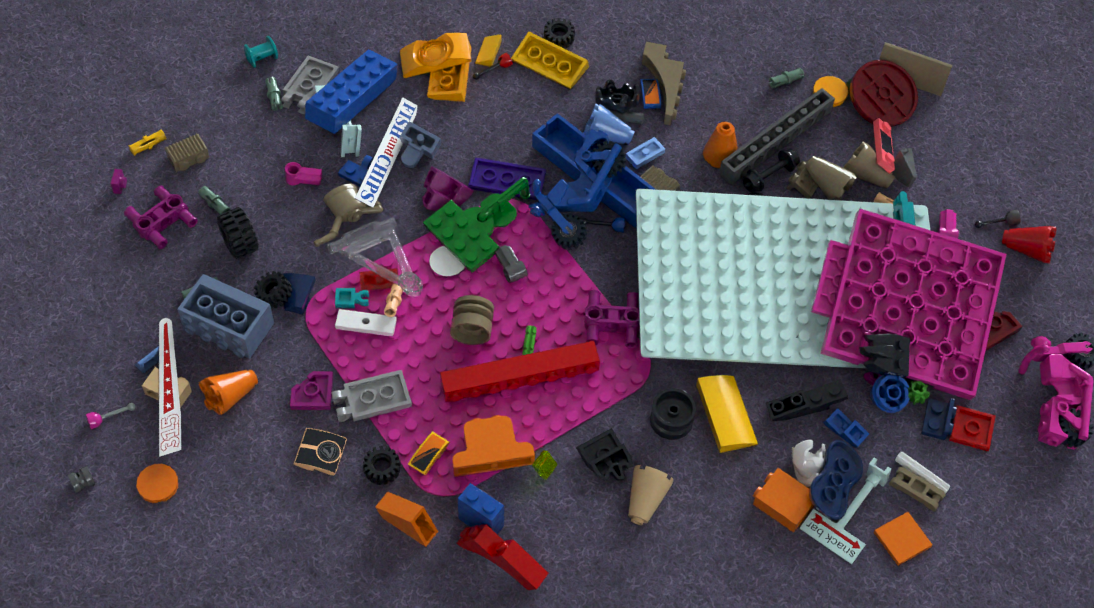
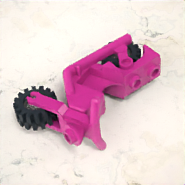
M1076 333L1065 343L1050 347L1051 342L1046 337L1038 336L1031 340L1033 349L1022 360L1018 370L1020 374L1026 373L1032 360L1041 362L1040 374L1042 384L1045 386L1053 385L1058 392V395L1042 404L1040 408L1041 419L1038 426V441L1055 447L1061 443L1063 445L1067 444V448L1075 450L1092 437L1091 435L1094 430L1091 429L1094 426L1090 424L1092 421L1090 413L1094 381L1093 377L1085 372V370L1094 365V338L1089 339L1088 334L1083 336V333Z

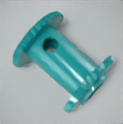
M266 36L265 43L253 48H249L247 44L244 45L245 56L253 68L256 67V61L273 55L275 59H278L276 45L270 36Z

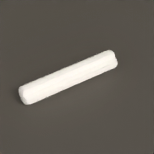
M900 452L895 459L897 463L943 490L945 494L950 488L949 484L904 452Z

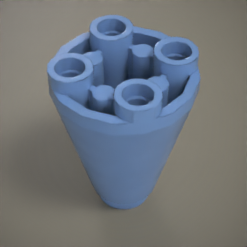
M595 104L583 133L587 135L591 129L597 132L601 130L608 135L609 140L613 143L629 144L635 131L631 130V127L601 104Z

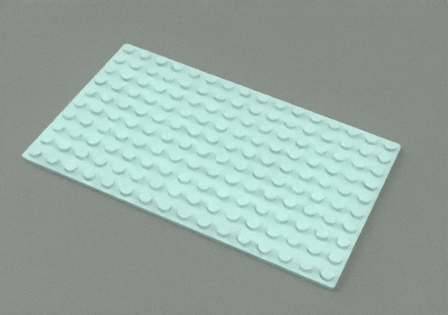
M637 189L636 223L641 356L646 358L866 368L861 363L856 365L820 354L829 318L812 313L811 309L829 241L833 240L848 245L854 218L859 209L893 219V204ZM914 205L916 226L930 230L928 208L924 205Z

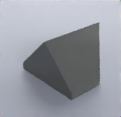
M912 148L900 150L894 161L895 170L892 175L905 186L911 187L917 175Z

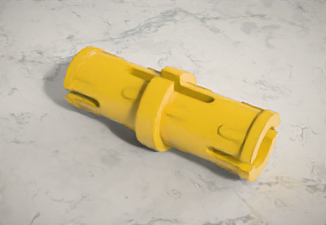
M159 130L149 136H143L141 140L128 147L135 156L148 148L149 150L152 149L154 145L166 140V136L162 130Z

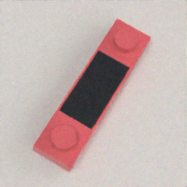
M877 118L873 122L877 164L890 174L895 170L891 127L887 122Z

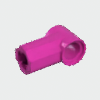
M290 162L285 166L286 182L292 186L299 183L320 185L322 169L301 167L296 162Z
M950 209L941 211L937 233L958 239L959 230L956 229V213Z

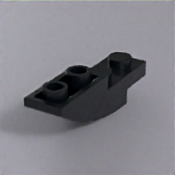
M841 379L806 392L803 389L765 404L772 421H783L828 410L830 405L847 400L848 395Z

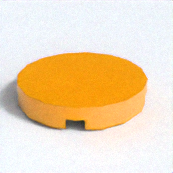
M825 76L818 79L813 87V94L823 88L835 98L833 107L843 104L848 96V87L845 82L834 76Z

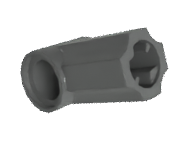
M501 246L495 252L497 259L503 267L505 278L509 283L528 275L524 263L517 259L510 246Z

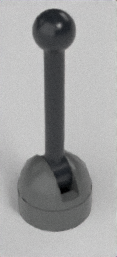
M1012 210L1007 212L1005 218L984 222L976 221L975 227L981 228L983 225L1003 221L1010 225L1020 224L1021 218L1018 210Z

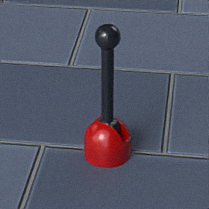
M508 53L502 54L498 58V63L479 73H474L473 78L477 80L481 75L498 66L507 68L513 65L511 57Z

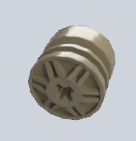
M475 295L457 298L454 302L450 330L452 338L469 345H480L488 342L491 337V322L493 321L494 313L493 303L486 298Z

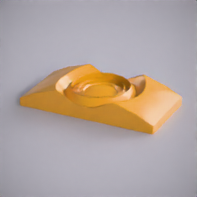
M444 33L437 39L430 41L416 40L400 50L404 78L472 62L467 33Z

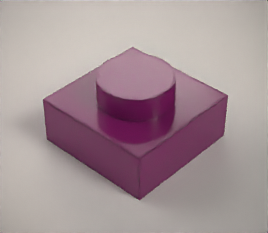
M115 169L110 184L114 194H121L122 189L126 188L127 178L124 177L122 169Z

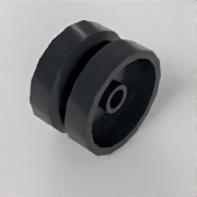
M669 388L655 396L651 408L650 423L656 434L668 440H678L685 437L691 431L696 413L695 401L691 395L684 390Z

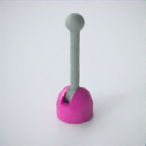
M129 403L126 407L103 415L97 412L85 414L88 424H90V429L100 426L104 418L127 410L133 411L135 404Z

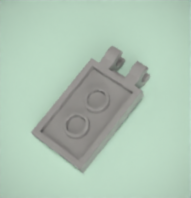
M307 56L283 89L284 96L281 99L284 102L283 107L289 109L293 101L299 102L297 107H300L298 113L305 114L306 101L316 94L315 86L327 85L334 79L339 71V67Z
M402 370L344 384V390L331 392L334 405L342 404L344 401L346 407L336 409L339 422H344L350 417L353 418V421H358L412 407Z

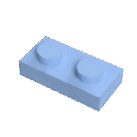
M653 137L627 152L626 159L635 169H638L664 154L665 148Z

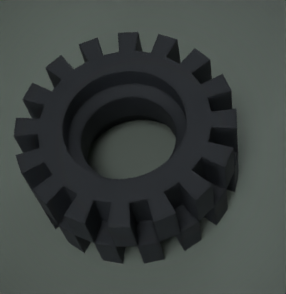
M554 18L552 22L549 20L545 24L544 39L562 48L564 46L568 48L569 44L572 45L574 41V25H571L570 21L566 22L567 19L561 21V18H558V21H556ZM556 31H562L565 33V35L556 36L553 33Z
M272 271V274L268 272L266 277L262 275V280H257L256 283L258 285L254 287L256 297L269 303L271 309L272 306L274 309L278 308V304L282 306V302H287V297H291L292 285L280 272ZM278 286L273 293L268 294L273 287Z
M379 446L380 450L374 447L373 452L369 450L367 456H364V474L372 483L377 482V485H381V482H384V485L388 484L387 481L393 482L394 477H398V472H400L399 456L394 449L390 451V447L386 446L385 450L383 446ZM379 460H385L390 464L389 468L385 471L375 470L374 465Z

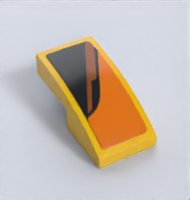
M432 431L417 449L408 465L427 475L436 459H440L450 442Z

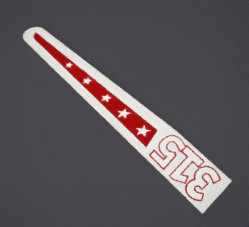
M168 318L162 319L159 323V457L181 450V411L172 321Z

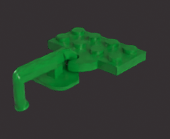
M522 177L501 195L497 193L491 194L481 202L480 207H471L463 211L450 200L427 218L423 224L473 273L493 257L500 248L490 238L494 227H506L517 216L516 209L508 201L519 192L522 199L530 198L528 180Z

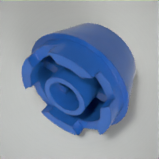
M891 374L881 375L871 388V400L879 409L888 413H896L902 410L909 402V385L900 376Z

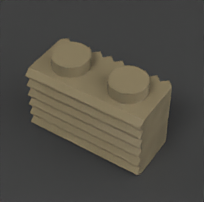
M197 133L192 137L189 136V138L165 147L167 158L176 172L187 170L190 166L196 163H203L206 159L210 158L207 147Z
M654 165L640 176L656 190L680 191L678 181L669 177L662 169H657Z

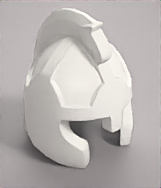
M812 440L802 441L795 448L792 447V462L797 480L806 487L811 486L814 478L821 473L825 466V444H822V447L813 454L808 452L813 448Z

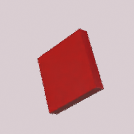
M956 405V414L952 422L954 425L949 441L989 451L996 416Z

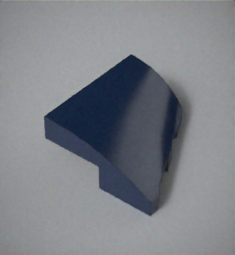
M283 273L284 277L292 285L291 297H287V302L284 301V308L286 311L303 315L310 300L309 295L316 281L315 277L304 274Z

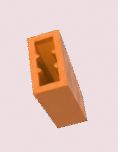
M387 492L375 507L384 520L425 547L438 533L437 528L423 506Z

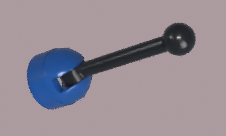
M582 218L585 225L612 226L615 231L624 233L625 218H615L612 222L593 221Z

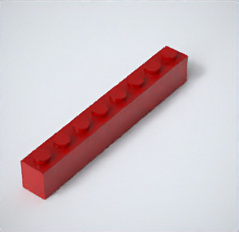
M590 341L440 372V382L445 402H457L468 397L476 398L483 394H495L502 390H515L521 386H534L545 381L553 382L560 378H572L579 374H592L599 370L600 359L595 342Z

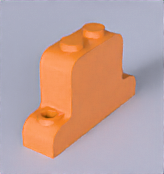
M500 415L486 419L475 418L466 422L464 425L466 450L458 452L453 456L454 477L535 464L533 445L528 442H516L511 419Z

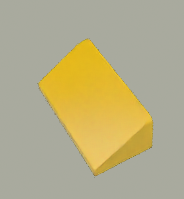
M501 35L484 38L475 64L488 67L493 66L501 44Z

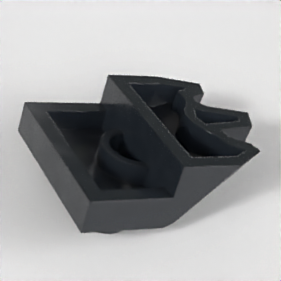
M896 334L864 335L869 345L867 347H859L860 354L868 357V360L864 362V366L870 372L880 375L891 374L903 378L909 376L910 338Z
M612 428L576 448L586 466L606 481L609 479V473L617 481L623 480L625 477L622 467H634L630 453L624 443L621 445Z

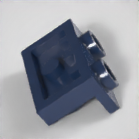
M931 398L928 399L921 431L922 435L945 440L947 434L951 435L954 424L950 422L951 418L955 417L957 409L954 406L955 399L951 398L949 403Z

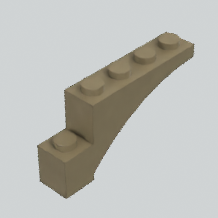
M646 42L642 65H645L655 79H658L665 103L664 124L671 126L672 120H676L677 116L675 106L679 107L680 96H678V93H682L683 89L681 80H685L686 70L683 69L684 62L668 59L669 53H666L667 45Z

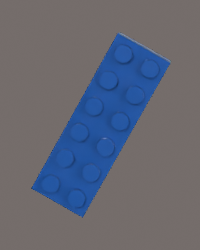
M368 49L306 101L305 119L335 134L342 128V125H346L396 80L398 64Z

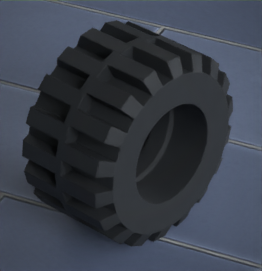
M237 207L217 216L220 233L233 257L239 259L258 250L257 236L244 210Z

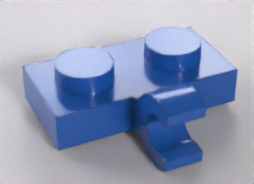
M366 155L361 166L348 160L339 170L338 176L360 187L373 158Z

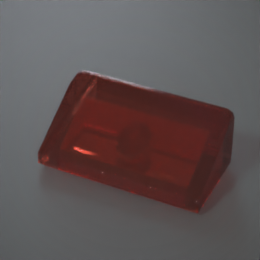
M398 268L359 272L361 291L391 288L393 284H399Z

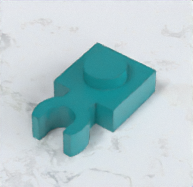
M336 288L335 308H355V304L368 306V299L362 298L369 297V291L362 290L356 293L355 288Z

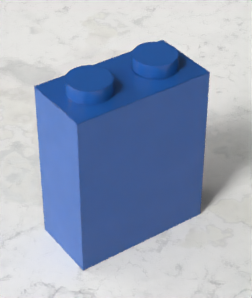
M470 483L458 497V519L470 527L487 524L498 534L504 527V505Z

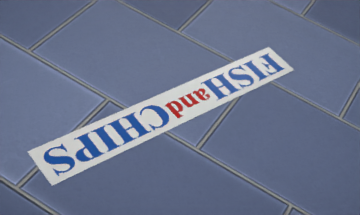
M402 98L355 197L359 201L374 207L403 144L400 135L408 122L413 123L416 116V104Z

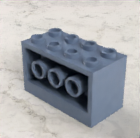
M202 274L177 309L183 330L186 333L199 335L203 341L208 343L212 341L222 350L229 349L240 358L246 357L250 359L274 325L269 303L205 274Z

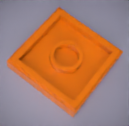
M909 512L874 530V534L898 566L931 548L933 545Z

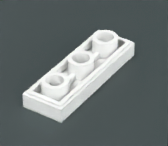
M339 309L335 328L393 337L397 317Z

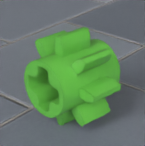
M910 381L908 398L913 402V405L919 402L924 404L925 399H928L930 392L926 391L928 385L921 381Z

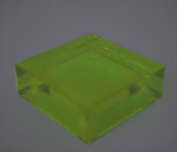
M545 450L541 452L532 464L539 476L546 480L558 465L551 454Z

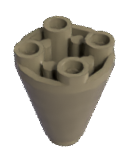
M864 141L843 167L856 174L855 176L858 179L879 187L884 186L886 189L895 179V176L892 175L893 172L889 174L877 164L876 152Z
M813 156L805 165L808 173L828 200H840L845 190L848 191L857 179L856 174L821 157Z

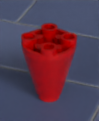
M1039 226L1005 230L1002 244L1037 261L1050 264L1052 255L1050 252H1054L1055 241H1053V238L1056 236L1057 227Z

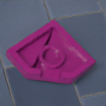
M313 371L302 383L296 384L291 388L290 409L331 410L333 371Z

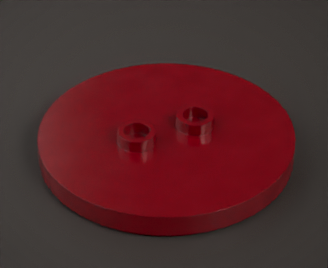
M873 60L861 66L852 77L850 83L851 101L859 115L869 123L873 124L879 118L883 122H887L890 127H894L907 121L916 110L918 92L915 82L910 74L898 64L887 60Z

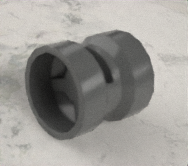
M87 466L81 468L78 473L72 472L67 475L76 493L82 491L83 487L95 485Z

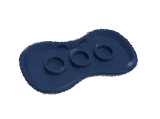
M834 440L830 443L825 456L824 470L814 478L809 489L810 501L814 507L824 516L834 520H839L846 514L850 489L861 479L863 474V463L860 456L846 442Z

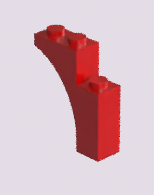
M487 524L466 527L460 533L461 538L457 542L460 547L490 560L511 575L527 590H537L549 574L514 539L504 541Z

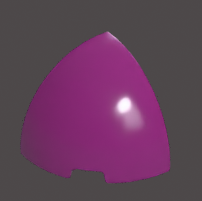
M431 166L424 183L427 191L422 199L426 209L438 211L450 200L458 206L462 205L474 191L448 174Z

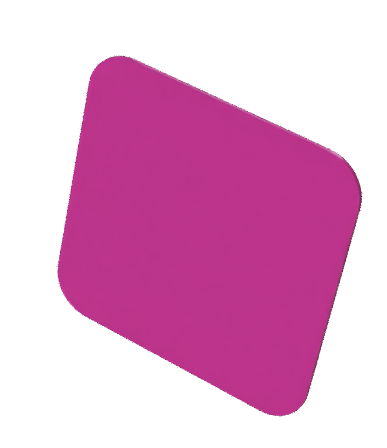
M511 199L508 201L517 211L515 220L506 227H494L490 238L499 247L506 245L512 248L517 259L522 261L527 269L528 275L526 277L509 283L505 278L503 267L496 254L473 273L464 267L460 273L453 276L439 275L432 270L429 260L431 254L437 248L444 245L429 232L321 289L313 296L306 309L305 317L308 330L345 384L402 370L412 407L370 417V420L390 449H394L396 454H398L401 465L413 482L422 490L433 495L455 496L462 494L470 483L477 486L502 471L495 470L454 477L453 456L458 452L466 450L464 441V425L466 422L475 418H491L495 415L507 416L512 421L516 442H528L533 445L534 451L635 393L645 384L650 374L651 360L641 356L639 338H637V347L628 348L625 346L626 332L599 331V344L595 346L599 355L600 366L599 370L592 374L584 373L572 378H560L553 382H541L534 386H521L515 390L507 389L495 394H483L476 398H464L457 402H445L440 382V372L521 356L526 327L529 325L537 328L533 353L585 343L587 340V329L584 326L585 308L589 300L588 293L591 290H600L570 253L556 243L552 236V231L541 217L532 215L530 213L531 210L528 208L529 205L519 200ZM398 283L403 286L402 302L398 306L395 315L397 322L393 337L335 328L339 309L385 315L386 298L391 292L392 285ZM336 288H355L356 293L362 290L369 291V297L362 298L368 299L369 305L361 306L355 304V308H335ZM601 293L600 305L612 306ZM475 295L486 298L493 303L494 313L493 321L491 322V337L488 342L480 345H469L452 338L450 330L454 302L457 298ZM433 431L450 443L440 459H436L428 474L424 475L408 465L420 445Z

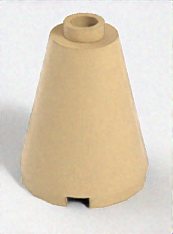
M641 465L635 466L633 471L628 513L631 522L637 525L649 522L673 484L672 477L670 480L667 479L668 474L648 466L645 467V470L639 469Z

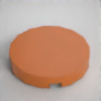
M153 464L146 467L139 474L136 487L140 496L145 501L151 503L164 502L176 493L178 477L170 466Z

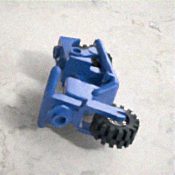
M591 129L589 134L585 136L581 149L575 154L574 161L581 172L580 177L576 181L566 182L561 179L548 195L540 192L541 181L539 179H535L533 182L532 193L538 202L529 205L530 213L536 217L545 216V212L549 215L555 224L551 228L553 230L551 232L552 236L563 249L567 247L569 250H572V247L576 249L578 244L582 245V240H586L587 230L579 216H574L573 213H570L568 216L566 213L563 214V217L560 212L595 211L613 177L617 176L618 171L621 173L623 171L622 167L625 168L626 157L621 145L616 142L613 144L609 140L608 135L601 130L597 132ZM595 169L598 175H596L592 170Z

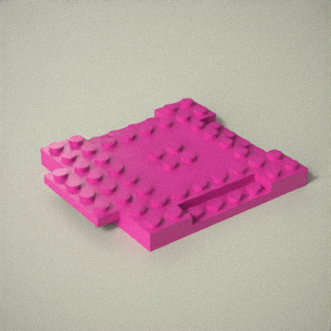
M859 209L854 218L848 245L830 240L828 243L811 309L812 313L829 318L820 354L856 365L864 364L868 357L860 354L859 347H867L869 345L864 335L896 334L910 338L909 376L906 378L932 385L933 389L971 400L976 396L1007 254Z

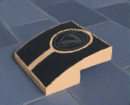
M306 428L293 465L310 471L315 469L334 476L347 438L322 430Z

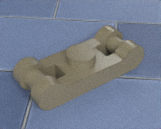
M899 467L896 471V477H893L889 482L890 486L911 496L933 512L937 510L939 501H942L946 495L943 490L904 467ZM906 479L909 483L907 484L903 480ZM930 493L932 495V498H930L926 494Z

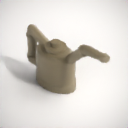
M344 184L334 188L324 196L323 201L335 216V221L329 234L314 241L315 247L335 239L338 236L342 222H356L362 214L381 213L383 211L382 204L377 200L374 207H371L356 199L355 197L359 190L355 184Z

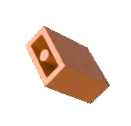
M777 468L774 473L770 472L764 481L766 484L762 488L759 486L754 492L753 497L755 499L753 505L794 533L814 505L810 501L809 488L780 468Z

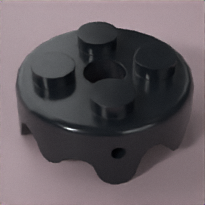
M609 79L603 88L599 86L596 88V104H601L608 110L625 113L639 104L640 93L638 84L631 88L628 83H624L621 88H617L614 81Z

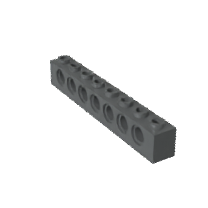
M821 88L721 161L719 175L732 186L743 178L749 169L758 167L832 111L835 98Z

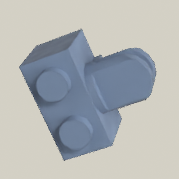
M409 121L400 135L401 142L407 145L401 156L402 163L405 167L414 168L423 155L433 159L441 146V138Z

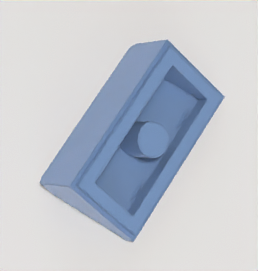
M159 346L135 364L142 373H145L159 362Z

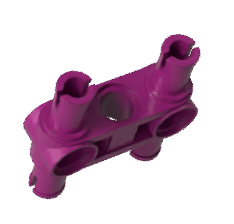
M160 185L154 190V195L161 200L160 203L142 215L133 206H129L125 209L124 215L133 223V227L138 231L140 237L151 240L158 249H163L167 246L168 240L160 232L166 229L167 226L181 219L189 228H193L198 220L189 212L188 206L183 202L181 196L170 194Z
M589 291L584 326L587 329L586 342L594 341L595 345H598L599 331L626 332L625 346L628 348L637 347L638 332L640 330L639 294L636 292L627 294V307L600 305V291Z

